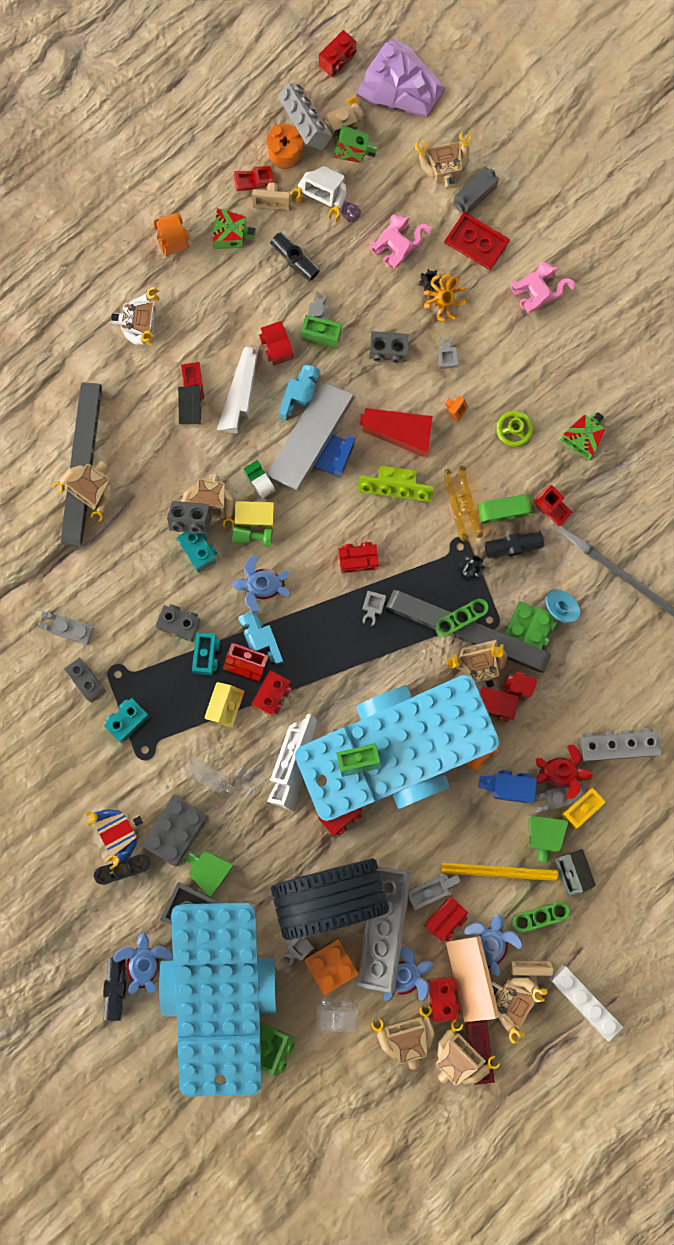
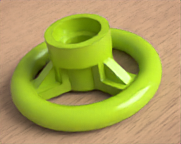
M509 411L499 418L496 432L504 444L511 447H519L531 439L533 423L526 414L520 411ZM515 416L509 422L508 428L502 429L503 422L507 418ZM520 418H522L528 426L527 435L522 431L524 428V423ZM512 426H517L518 430H514ZM511 433L518 435L522 440L511 441L504 435Z

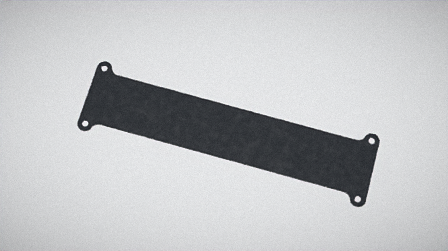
M456 537L450 543L449 553L442 558L263 624L262 628L270 625L284 664L276 666L275 662L271 663L268 656L260 681L223 669L231 643L249 648L244 631L220 640V650L215 655V659H218L217 671H214L213 675L194 674L192 672L194 650L135 672L129 671L122 664L112 665L108 670L107 676L118 708L123 701L132 698L150 716L129 737L135 755L140 760H149L154 756L156 745L160 740L209 722L210 720L205 719V714L217 682L232 685L245 691L239 710L252 706L251 704L270 670L291 681L290 687L294 690L437 636L438 634L435 629L386 609L393 590L403 592L451 613L476 599H483L488 604V611L476 623L490 629L497 628L500 623V617L482 573L479 577L475 575L474 578H469L462 573L463 568L460 567L466 555L470 557V555L474 554L469 541L464 537ZM462 543L464 545L463 550H458L456 545ZM368 591L386 596L381 615L375 614V624L373 627L371 626L373 622L371 618H367L365 624H363V617L368 611L362 609ZM475 605L474 611L476 613H483V607ZM458 614L459 616L466 618L465 615ZM488 616L493 618V622L490 624L486 622V617ZM270 649L264 650L260 653L268 655L267 652L270 651ZM115 671H121L122 676L116 678L114 676ZM147 746L149 748L148 753H142L141 748Z

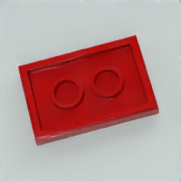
M463 212L444 243L491 271L509 244L510 239Z

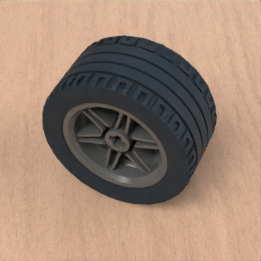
M374 858L272 885L271 892L272 896L275 897L273 901L275 907H277V917H280L278 921L280 927H282L283 938L291 940L350 926L388 913L389 907L387 901H385L387 898L383 890V883L380 881V871H377L379 869L377 861Z

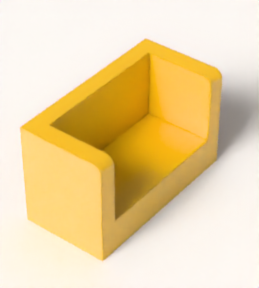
M593 787L588 788L584 795L560 815L564 820L568 821V824L573 829H577L606 802Z

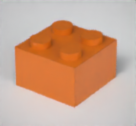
M339 938L304 958L324 996L359 975Z

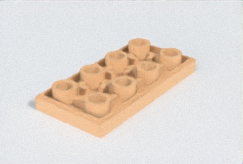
M477 936L446 942L454 980L457 981L458 997L464 1022L500 1017L481 937Z

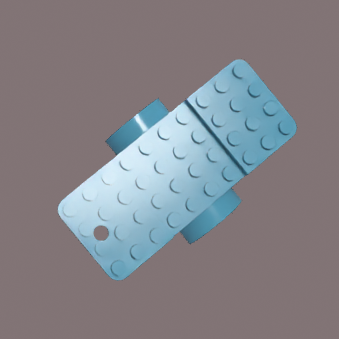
M462 675L420 693L413 698L407 685L359 704L356 706L361 721L300 746L295 752V759L319 817L328 821L390 795L393 796L397 808L400 809L448 789L450 786L444 772L495 751L499 747L500 740L475 681L468 675ZM376 743L381 768L342 777L336 752ZM319 775L326 776L327 783L325 786L318 784L317 778Z
M249 903L177 905L172 910L171 915L173 960L161 961L159 995L162 1017L177 1016L180 1091L189 1097L254 1095L260 1091L262 1083L261 1014H277L275 958H259L255 908ZM217 1075H223L226 1081L224 1083H217L214 1078Z

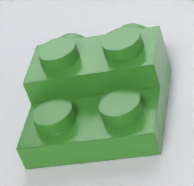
M519 601L505 631V635L539 649H545L549 638L546 636L549 630H554L557 621L554 620L555 617L550 612Z
M261 1022V1070L273 1076H279L287 1067V1062L285 1061L287 1054H291L295 1047L294 1037Z

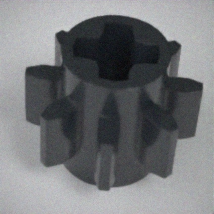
M427 269L425 274L421 273L420 278L422 280L419 281V286H423L424 291L434 292V288L429 281L437 276V270L430 271ZM440 277L439 279H437V280L434 281V284H435L439 289H440L439 281H440L441 277Z
M474 554L470 555V557L466 555L460 564V567L463 568L462 573L469 578H474L475 575L479 577L485 568L482 565V558Z

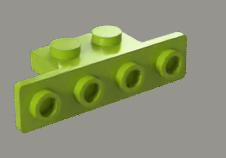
M380 465L378 478L359 476L357 491L431 502L434 486L416 484L417 470Z

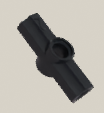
M282 232L277 233L271 240L270 245L287 260L291 268H295L308 282L316 278L320 269L303 253L301 247L294 245ZM298 255L299 258L292 259L291 256Z
M541 531L522 535L515 533L507 535L502 539L487 541L484 543L485 552L489 559L504 555L516 556L525 551L540 549L544 547L543 534Z
M108 958L107 979H105L103 997L105 998L103 1020L121 1021L122 1005L126 993V980H124L126 959L115 962L114 958Z

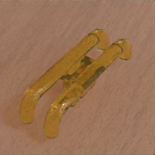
M460 466L458 474L463 492L458 493L456 497L450 469L444 471V481L460 539L464 542L468 540L469 536L465 532L462 515L469 514L472 529L477 538L483 536V531L480 529L466 477V467Z

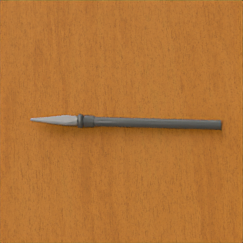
M556 526L574 545L583 550L584 554L600 562L674 617L673 606L601 555L592 545H588L577 536Z

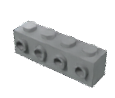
M287 82L278 95L279 100L306 145L323 150L333 137L304 88L299 84Z
M650 728L641 729V733L625 730L621 731L622 734L614 735V731L602 732V736H595V733H585L583 737L578 739L582 758L581 762L661 755L659 732H653V729Z

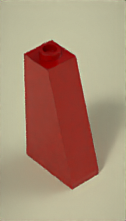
M365 408V414L360 416V425H363V432L422 457L428 456L433 416Z

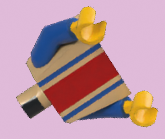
M105 809L94 813L88 812L83 815V817H90L91 821L85 823V825L89 826L94 823L110 855L105 860V863L107 861L113 862L114 865L109 868L110 870H113L118 863L131 856L139 838L136 829L145 825L140 814L130 819L127 813H122L120 810Z

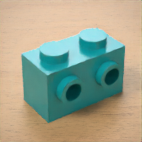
M184 532L176 537L197 572L217 561L215 555L218 553L212 544L208 546L205 541L207 539L206 534Z
M196 632L192 666L194 674L213 675L214 671H217L218 659H215V655L220 650V640H217L216 634Z
M132 698L123 701L119 706L120 710L116 714H110L105 719L106 723L103 725L120 743L126 741L150 717Z

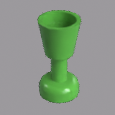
M234 525L232 543H249L250 540L263 541L264 546L271 547L272 528H266L264 533L251 532V529Z

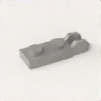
M42 611L41 616L54 620V624L51 627L44 623H38V628L88 645L94 629L93 626Z
M578 781L581 785V791L574 799H566L570 787H557L544 791L545 793L535 795L534 801L546 797L548 805L534 808L535 812L547 809L552 810L575 803L586 793L583 781Z

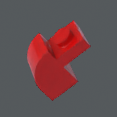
M548 485L534 500L539 511L542 514L545 513L557 526H561L573 513L562 502L565 497L553 485Z

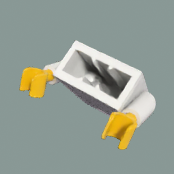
M323 166L315 171L306 172L298 184L299 188L291 191V199L293 201L296 197L297 204H300L303 201L301 193H304L331 207L334 205V208L329 210V219H331L333 214H336L335 220L338 222L340 220L339 209L342 208L347 195L346 184L344 183L345 177L340 169L333 171Z

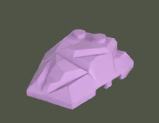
M393 38L389 42H385L366 70L365 78L360 84L356 96L374 106L378 104L386 105L391 110L399 108L405 110V113L427 118L446 87L409 46Z

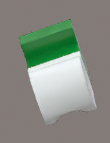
M258 460L243 468L244 474L262 499L276 491Z

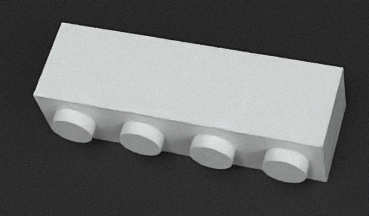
M562 965L549 978L553 985L604 1039L610 1041L623 1028L567 967Z

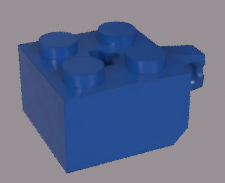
M501 770L493 776H480L478 788L491 791L494 799L530 804L534 803L537 779L532 778V774L520 773L515 776L512 775V771Z

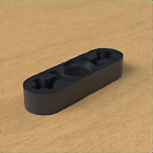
M146 855L127 858L118 863L113 869V874L116 878L113 879V875L106 877V881L99 879L98 875L101 874V870L104 873L110 872L109 868L114 864L111 863L99 867L94 872V880L98 884L104 885L146 872L151 865L150 859ZM139 858L146 860L144 869L135 867L133 868L135 872L132 873L130 860H132V864L138 863ZM125 864L128 871L125 875L118 874V865Z

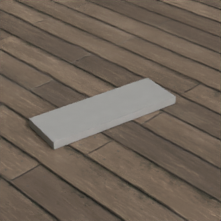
M322 381L267 472V477L299 492L353 402L354 395Z
M378 867L377 871H380V881L383 883V890L387 898L385 901L388 903L389 911L382 916L366 920L357 986L395 993L411 872Z

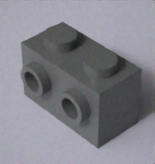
M173 604L169 606L164 605L155 625L156 628L193 642L201 624L198 614L191 611L184 613L180 611V607Z

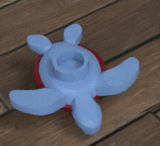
M258 556L250 557L245 563L244 571L248 577L247 580L237 579L232 583V586L237 590H247L245 603L254 612L259 611L256 598L265 600L277 594L283 597L289 596V591L285 588L284 582L289 572L282 571L278 575L269 569L255 570Z
M500 914L493 917L491 928H487L480 922H475L468 925L464 932L466 935L479 934L488 969L491 968V972L496 976L500 974L498 964L507 954L508 943H511L518 949L522 948V941L515 932H503L501 930L503 928V918Z
M143 932L138 937V947L136 949L129 946L123 947L114 955L115 962L128 958L126 969L132 981L128 987L130 994L137 992L138 988L142 989L145 987L148 992L155 993L156 987L152 981L159 970L158 958L173 960L172 952L164 946L148 948L149 938Z
M401 946L400 955L404 958V961L399 962L395 993L384 992V1000L390 1001L394 994L406 995L418 989V998L422 1002L427 998L429 992L428 982L422 978V975L432 970L433 963L423 961L416 965L413 951L405 946Z

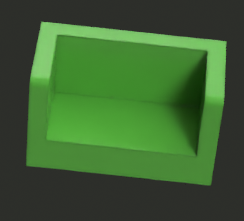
M306 315L301 330V340L337 349L342 332V324Z
M376 743L336 752L342 777L381 768Z

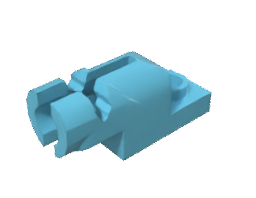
M304 365L297 380H289L279 411V419L287 421L288 415L291 416L293 413L294 405L301 407L309 405L316 388L315 382L318 381L320 375L318 368Z
M254 611L239 616L241 626L243 628L249 627L244 631L249 648L258 652L270 649L267 653L271 663L275 662L276 666L284 664L270 625L262 628L263 624Z

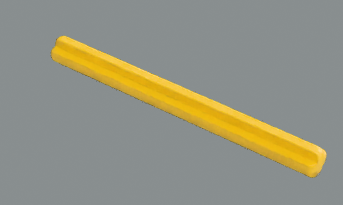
M454 863L441 864V873L558 880L557 870Z

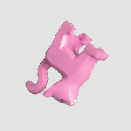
M392 215L390 226L383 231L377 242L371 241L369 246L376 256L381 254L386 248L391 250L392 254L385 256L383 262L388 267L392 266L396 269L415 248L420 246L422 243V231L431 234L432 228L427 224H420L414 232L415 240L411 242L401 234L402 231L410 226L408 223L410 217L404 218L403 216Z
M542 261L539 263L537 271L529 273L520 282L512 281L511 290L514 295H520L528 291L531 297L529 299H521L520 305L523 310L526 309L527 313L530 314L538 310L542 305L559 299L563 295L566 285L574 290L576 288L575 282L568 278L562 279L557 285V291L552 292L544 280L556 277L555 271L558 267H552L551 264Z

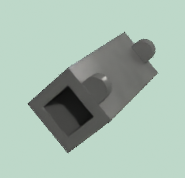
M485 167L455 194L454 206L458 211L468 214L497 188L499 178L495 175V171Z

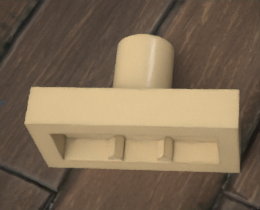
M269 183L267 190L253 189V207L289 211L290 193L278 192V185L276 183Z
M511 961L510 963L513 975H525V978L530 979L536 985L537 976H553V966L550 961Z

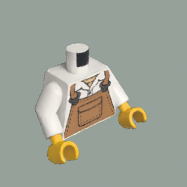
M151 287L146 294L129 303H125L122 314L112 313L111 323L121 325L122 334L134 345L147 343L151 346L153 344L152 337H155L153 329L156 308L152 301H159L160 299L159 296L155 295L159 292L156 288Z

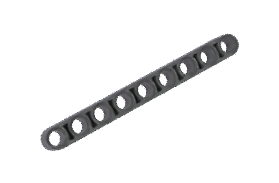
M81 383L70 468L79 465L85 466L86 464H90L93 467L102 396L101 384ZM69 491L66 494L61 543L82 546L88 505Z
M393 590L386 609L435 630L438 621L451 613L397 590ZM457 615L459 622L464 623L467 621L466 618ZM476 622L450 635L471 645L497 640L498 647L504 644L508 660L540 673H545L551 657L550 653ZM442 623L440 625V629L443 632L450 631L448 624Z

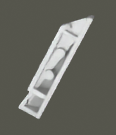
M245 347L243 349L217 427L218 431L238 434L240 417H248L259 348Z
M307 714L306 719L300 723H293L289 726L270 779L271 782L276 784L267 802L289 811H294L303 778L295 759V752L300 746L312 742L317 724V719L311 714Z

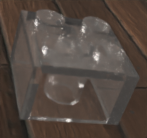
M323 998L322 1002L317 1004V1032L358 1033V1004L354 1003L352 999H342V1003L334 1002V999Z

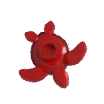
M574 745L567 746L570 760L554 758L546 763L542 758H536V765L540 768L539 774L536 776V783L540 784L546 781L555 787H570L566 799H574L580 793L581 785L578 780L588 781L594 776L588 769L577 768L582 758L580 751Z

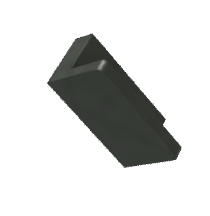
M201 386L178 387L179 424H202Z
M583 849L555 858L568 896L585 892L596 886Z

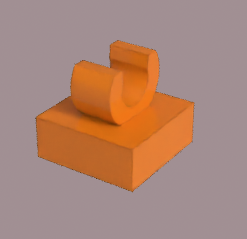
M460 396L455 401L448 398L445 403L452 420L457 422L461 420L468 409L465 398Z

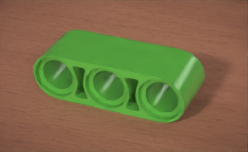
M531 494L490 500L477 504L481 524L521 518L534 514Z
M476 599L441 618L436 625V633L440 637L446 638L483 618L488 611L487 602L483 599ZM474 606H482L483 613H476ZM457 615H465L467 621L464 623L459 622ZM442 623L448 624L450 631L443 632L440 629V625Z
M553 902L515 914L512 918V926L520 932H527L567 919L570 909L565 903ZM561 905L564 913L558 917L555 914V908ZM540 911L545 914V919L542 922L536 920V914ZM520 917L526 919V925L523 928H519L517 925V920Z

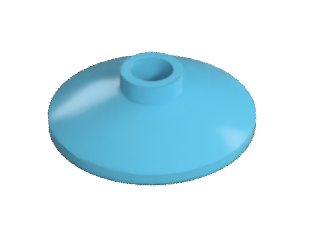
M552 590L546 596L547 608L556 619L565 623H572L578 619L580 615L579 605L570 594L562 590Z

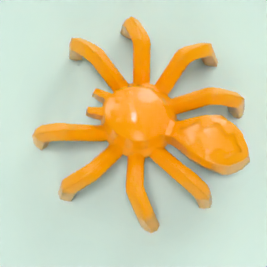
M452 273L445 274L442 277L437 275L432 278L431 286L438 293L428 290L423 292L424 295L435 296L434 299L426 301L424 307L431 308L432 305L429 304L435 302L434 305L440 309L437 314V319L440 322H446L445 318L440 317L445 306L447 317L456 320L457 317L451 316L449 313V305L467 304V300L453 302V294L466 291V287L455 289L459 283L458 277L448 278L443 284V280L452 276ZM440 277L441 279L439 281L441 290L434 284V281L439 279Z

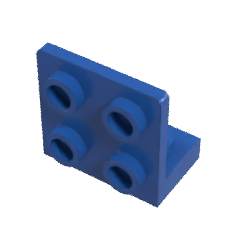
M332 435L315 463L314 468L341 478L354 448L355 438L348 435L345 440Z

